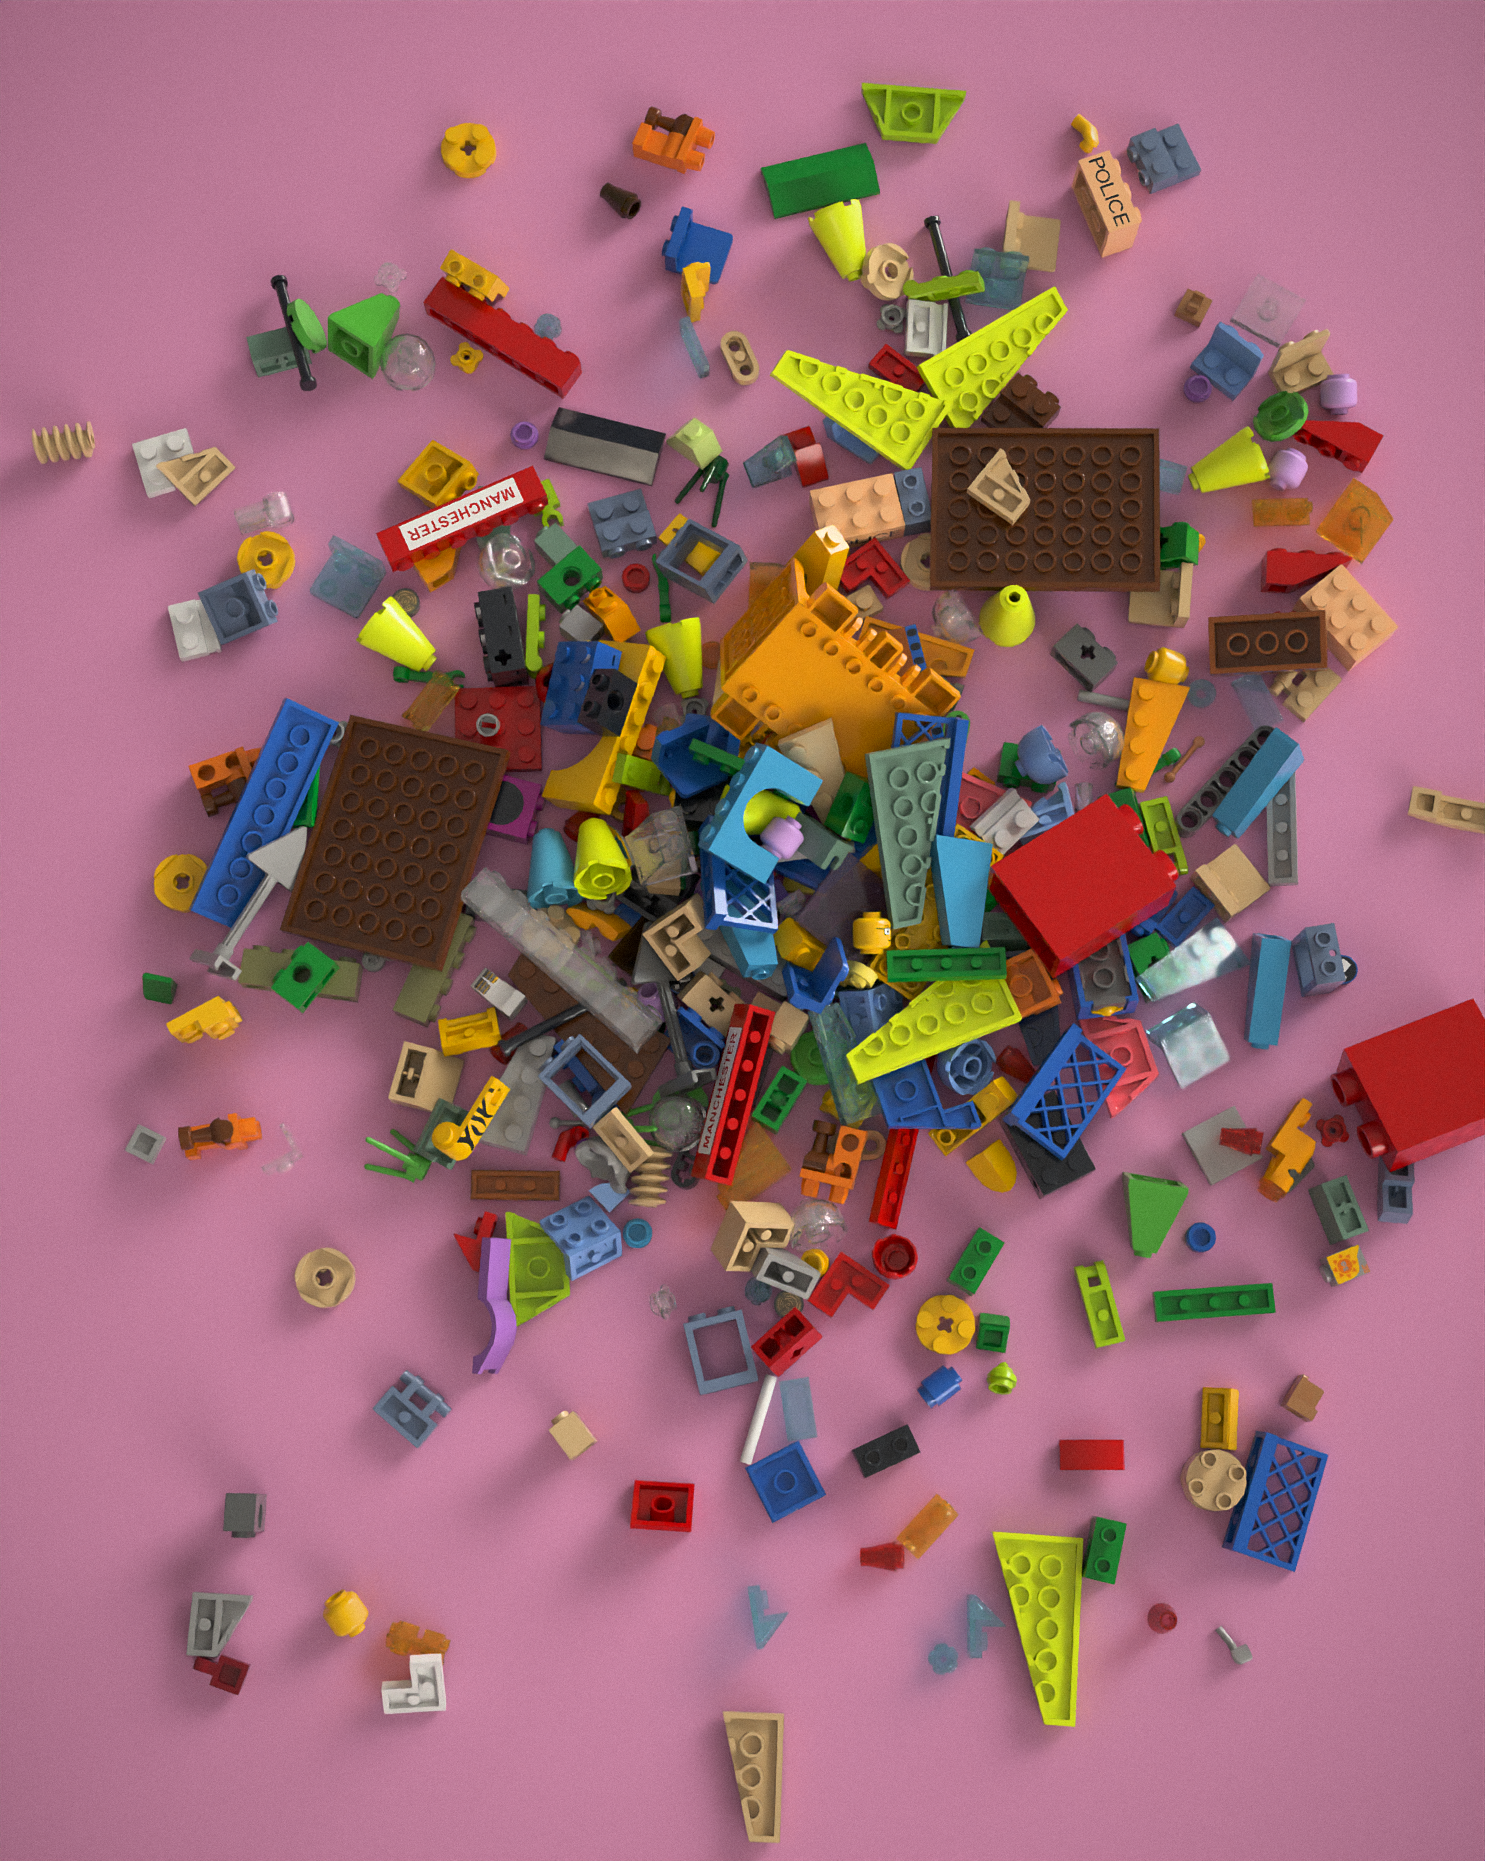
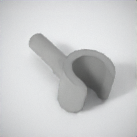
M1222 1626L1215 1630L1228 1646L1235 1663L1243 1664L1252 1660L1253 1656L1246 1644L1237 1647Z

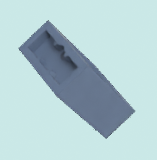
M688 519L684 526L677 531L676 536L668 546L660 552L655 563L664 577L715 604L748 562V559L740 545ZM698 542L721 553L700 581L678 570L679 566Z
M1335 924L1305 927L1291 942L1302 997L1331 993L1346 981ZM1334 950L1336 955L1331 956L1329 951Z
M579 1034L576 1038L573 1036L569 1037L560 1047L562 1052L555 1059L550 1057L539 1068L541 1073L538 1077L591 1129L632 1088V1085ZM582 1048L616 1081L586 1112L577 1106L551 1080Z
M734 1306L718 1309V1315L706 1318L705 1313L688 1317V1323L683 1324L700 1396L759 1381L742 1309L735 1311ZM736 1320L748 1371L704 1381L692 1330Z

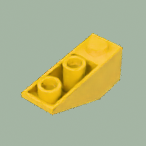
M1001 1076L967 1101H973L982 1125L979 1129H932L928 1134L942 1153L947 1156L1009 1109L1018 1095L1006 1079Z

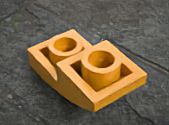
M585 902L571 906L566 910V913L572 917L573 922L578 927L586 931L598 927L599 932L605 938L612 941L623 938L632 928L626 921L614 913L605 914L601 910L596 909L592 911L588 909Z

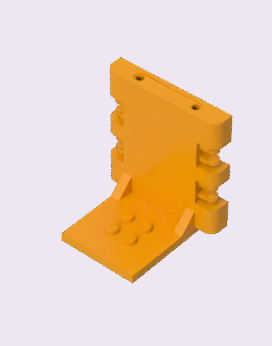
M794 557L720 639L721 689L724 693L713 705L711 718L740 741L751 730L750 736L757 740L768 728L772 729L774 733L766 740L765 745L774 748V750L782 755L783 753L778 746L779 739L832 718L833 730L838 742L839 754L845 774L846 771L868 778L865 754L891 749L896 712L943 717L961 696L957 689L930 667L925 668L920 673L921 668L916 664L911 666L902 677L897 675L896 673L904 666L907 656L901 653L903 651L902 644L885 630L876 636L877 631L870 628L865 631L858 641L853 639L852 636L860 629L863 622L860 617H855L858 613L857 607L827 582L821 584L809 597L805 589L803 564ZM903 719L901 732L908 740L920 729L913 720ZM920 721V723H921L923 726L928 723V722H925V721ZM937 723L930 727L927 730V732H929ZM922 734L911 744L919 743L925 735Z

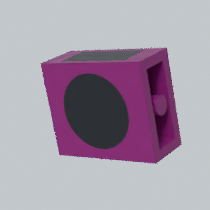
M504 775L486 834L528 845L530 837L533 838L537 833L539 824L538 821H535L538 810L543 811L546 799L541 797L543 793L542 784Z

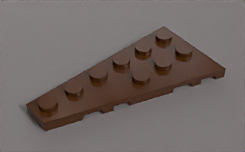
M525 951L521 952L508 973V977L545 1020L595 995L592 991ZM608 1001L553 1029L564 1042L571 1036L576 1038L581 1034L631 1083L632 1088L616 1103L626 1116L671 1044L669 1037ZM583 1048L575 1055L605 1091L616 1082Z

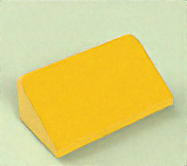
M1203 1387L1200 1448L1237 1449L1239 1391L1237 1389Z

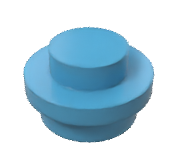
M632 1219L624 1226L623 1238L630 1247L643 1248L652 1239V1228L643 1219Z

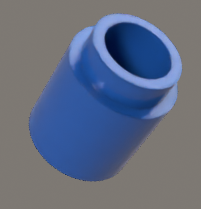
M705 1040L699 1041L691 1048L690 1060L693 1069L715 1068L716 1070L719 1065L720 1054L714 1043ZM702 1055H708L711 1060L707 1063H702L699 1061V1058Z
M942 1365L921 1381L922 1385L916 1390L927 1405L933 1408L936 1404L938 1406L942 1405L960 1391L959 1383L962 1379L952 1366L947 1369Z

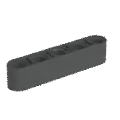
M1264 725L1257 728L1180 810L1174 819L1180 837H1192L1212 817L1215 810L1246 769L1245 766L1239 763L1238 757H1246L1251 762L1262 746L1258 743L1257 737L1268 738L1274 730L1273 727ZM1219 777L1229 778L1232 786H1223L1220 783ZM1200 797L1210 798L1213 802V807H1205L1201 803ZM1181 818H1191L1194 821V827L1188 828L1184 826Z

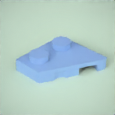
M1066 782L1060 783L1057 786L1059 791L1048 800L1042 797L1034 803L1031 809L1040 820L1020 838L1023 846L1074 814Z

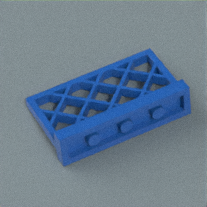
M896 712L891 748L911 745L922 734L925 735L928 741H931L933 738L927 730L935 723H945L944 736L941 738H951L949 749L946 750L944 762L946 771L941 781L939 793L941 795L935 835L954 837L969 720L959 717ZM903 719L913 720L920 729L908 740L901 732ZM920 721H925V722H928V723L923 726V725L920 723Z
M709 814L699 828V842L702 830L711 823L715 815ZM748 835L749 838L760 839V835ZM699 847L705 929L717 930L719 925L775 934L778 931L774 872H771L765 884L754 880L747 885L737 875L740 871L737 869L733 871L725 862ZM731 880L741 891L734 895L726 887L727 881ZM757 884L766 892V898L763 900L752 890ZM744 894L756 905L751 910L739 900ZM733 905L743 916L741 918L729 917L728 907ZM760 909L768 917L769 923L761 922L753 913Z
M1075 1023L1062 1033L1002 1118L1009 1126L1016 1125L1060 1160L1065 1159L1126 1070L1124 1066L1081 1034L1083 1030ZM1079 1044L1089 1051L1090 1061L1077 1062L1075 1049ZM1106 1064L1116 1072L1111 1079L1101 1080L1098 1065ZM1092 1066L1094 1081L1081 1082L1078 1067ZM1072 1068L1075 1083L1061 1084L1060 1070ZM1096 1086L1098 1099L1095 1102L1085 1103L1082 1087ZM1076 1088L1079 1103L1066 1105L1063 1089ZM1056 1090L1059 1105L1046 1107L1044 1093ZM1039 1102L1040 1108H1034ZM1086 1107H1091V1109L1087 1113ZM1080 1108L1082 1122L1070 1125L1067 1110ZM1060 1110L1063 1126L1050 1127L1047 1112ZM1032 1113H1041L1044 1128L1034 1129L1025 1120ZM1065 1131L1067 1143L1063 1149L1053 1143L1051 1132Z
M1256 1431L1245 1466L1247 1474L1245 1492L1240 1501L1233 1507L1222 1548L1295 1572L1328 1455L1279 1438L1274 1434ZM1277 1444L1285 1446L1292 1458L1281 1465H1278L1274 1457ZM1294 1450L1301 1452V1454L1296 1455ZM1308 1455L1318 1458L1315 1471L1306 1475L1299 1460ZM1295 1464L1301 1478L1288 1485L1281 1470ZM1276 1473L1283 1488L1270 1495L1266 1487L1267 1478ZM1304 1483L1308 1495L1305 1501L1297 1504L1291 1489ZM1286 1492L1292 1508L1280 1514L1273 1499ZM1268 1502L1275 1517L1262 1524L1257 1512L1260 1506ZM1295 1512L1300 1523L1297 1530L1289 1533L1282 1519ZM1277 1522L1284 1537L1271 1543L1264 1529ZM1260 1532L1266 1547L1256 1552L1247 1549L1250 1536ZM1286 1541L1291 1549L1288 1563L1279 1560L1274 1550L1275 1547ZM1269 1551L1271 1557L1263 1554Z

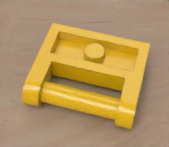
M495 1006L486 1008L487 1011L456 1019H439L438 1025L444 1057L497 1045L498 1041L501 1040Z

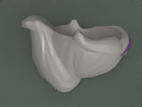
M600 1136L586 1137L576 1143L574 1147L576 1158L590 1171L591 1178L597 1177L609 1180L614 1192L625 1194L627 1192L625 1184L631 1173Z

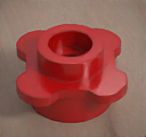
M1336 1114L1328 1120L1319 1119L1316 1122V1129L1321 1133V1144L1323 1146L1330 1147L1333 1143L1339 1141L1345 1143L1348 1141L1349 1133L1347 1132L1344 1118L1341 1115ZM1334 1128L1335 1133H1331L1330 1129Z

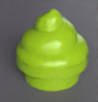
M1006 1362L1000 1363L987 1374L988 1389L996 1394L1007 1395L1016 1387L1017 1377Z

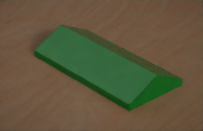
M866 143L761 168L774 219L827 207L842 201L844 203L851 199H861L880 194L874 160Z

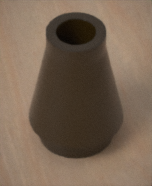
M606 183L600 191V197L621 218L632 219L641 208V200L633 192L613 186L610 183Z

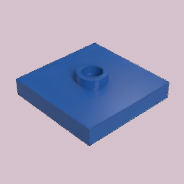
M799 1440L745 1468L772 1523L826 1495Z

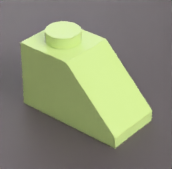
M696 418L686 422L666 440L670 447L702 470L722 452L713 430Z

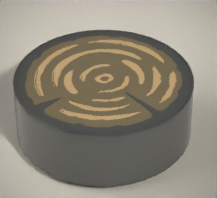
M403 588L393 594L392 597L396 599L410 618L418 613L420 600L415 591Z
M784 1290L778 1293L774 1300L775 1312L781 1318L795 1306L800 1312H802L804 1307L802 1297Z

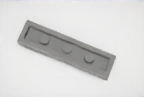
M1296 772L1293 773L1267 804L1269 886L1298 885Z

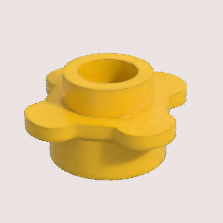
M462 342L459 344L457 353L451 356L450 361L453 366H458L461 371L471 374L478 367L479 361L483 360V352L471 348L467 342ZM465 356L470 357L468 360L464 359Z

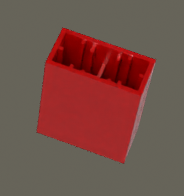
M1108 794L1103 795L996 862L990 868L987 889L1053 979L1167 907L1176 889L1174 881L1178 879V872L1170 857L1162 850L1151 853L1139 837L1143 834L1144 829L1136 812L1127 804L1117 808Z
M1474 998L1343 1049L1337 1073L1330 1076V1081L1337 1100L1344 1108L1355 1105L1364 1123L1357 1126L1358 1139L1365 1154L1370 1159L1381 1156L1388 1171L1392 1172L1485 1135V1018Z

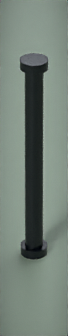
M936 215L930 216L924 220L925 228L929 229L941 276L952 277L953 274L939 228L941 224L940 217ZM955 297L948 299L957 330L955 337L957 342L970 336L972 332L967 328L960 299Z
M276 275L270 282L272 288L277 293L301 377L299 384L303 391H312L317 387V382L311 374L304 347L292 330L291 322L294 321L292 315H287V305L290 303L286 288L288 281L286 276Z
M621 977L616 980V984L506 1041L504 1039L499 1040L498 1046L501 1052L507 1057L511 1055L512 1050L620 994L624 996L629 994L628 984Z

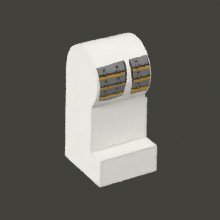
M484 968L470 985L476 993L493 1007L495 1006L511 1022L528 1002L524 994L514 989L504 980L502 981L487 968Z

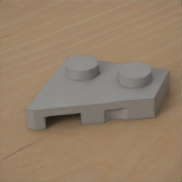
M193 1592L186 1655L219 1657L253 1601V1595Z

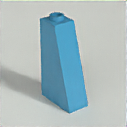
M1277 727L1272 731L1212 816L1217 823L1215 828L1226 837H1229L1230 834L1237 839L1241 837L1304 762L1305 759L1299 743Z
M935 835V840L931 843L929 857H931V872L943 946L952 947L951 949L979 948L993 847L991 843Z
M742 872L737 874L747 885L754 881ZM731 880L726 882V887L734 895L741 891ZM758 884L752 888L762 900L766 898V892ZM745 894L739 898L749 910L756 906ZM733 905L728 907L729 917L741 918L743 916ZM760 909L753 913L761 922L769 923L768 917ZM719 925L743 978L752 977L755 980H763L773 975L778 961L772 933Z
M1253 933L1244 1039L1247 1042H1251V1047L1269 1049V1045L1278 1046L1292 942L1282 936Z

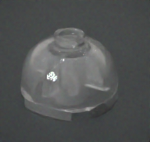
M409 333L396 335L383 346L380 355L381 372L387 383L396 390L411 389L412 391H417L428 385L434 377L436 365L434 352L427 341L420 336Z
M508 533L495 535L484 544L478 554L477 568L479 574L492 589L512 586V590L515 591L525 585L535 573V560L529 548L525 550L519 544L521 540L514 535Z
M954 589L946 591L936 599L931 613L934 623L930 626L937 638L941 639L944 637L948 642L963 645L983 635V630L972 610H969L966 606V601L959 591H954Z
M1089 712L1070 723L1069 727H1071L1072 731L1068 734L1070 747L1081 762H1084L1086 759L1092 764L1089 768L1103 770L1120 757L1125 745L1124 733L1120 723L1112 716L1104 712Z
M674 1093L664 1096L654 1104L649 1113L648 1126H657V1131L650 1132V1134L659 1146L672 1153L689 1152L688 1150L699 1145L706 1112L700 1101L687 1094Z
M814 1197L806 1198L790 1214L793 1226L790 1231L789 1242L793 1249L796 1246L797 1252L804 1253L810 1249H826L828 1246L825 1242L835 1238L836 1243H838L847 1235L848 1227L839 1208L832 1202Z

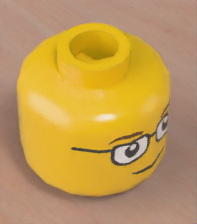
M863 912V918H858L853 922V946L860 949V954H884V949L889 948L891 945V923L888 919L881 918V912Z

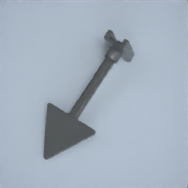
M648 921L643 927L631 983L634 985L655 983L657 985L676 1062L674 1068L677 1078L658 1086L660 1097L665 1098L678 1091L679 1095H685L717 1080L715 1068L693 1070L692 1062L688 1060L669 981H674L676 978L643 936V933L652 925ZM689 973L688 975H686L685 977H683V978L680 979V980H684V979L690 978V977H691V973Z

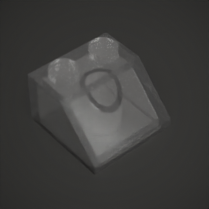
M680 806L652 813L628 835L641 887L698 872Z

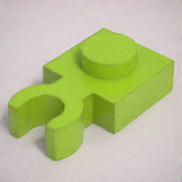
M548 478L541 481L547 494L549 505L545 506L541 512L534 514V516L543 514V527H549L548 521L550 519H556L561 527L564 526L563 516L559 511L554 510L561 507L560 501Z

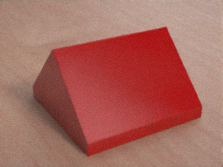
M635 1480L630 1529L692 1532L695 1484Z

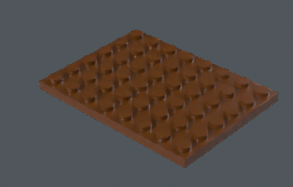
M932 428L930 590L1001 591L1007 586L1018 585L1025 591L1159 592V428ZM1000 448L1005 451L1006 459L1012 470H1015L1019 477L1020 485L1026 490L1030 498L1029 506L1013 525L967 494V488Z
M350 715L280 931L442 972L511 753L502 748Z

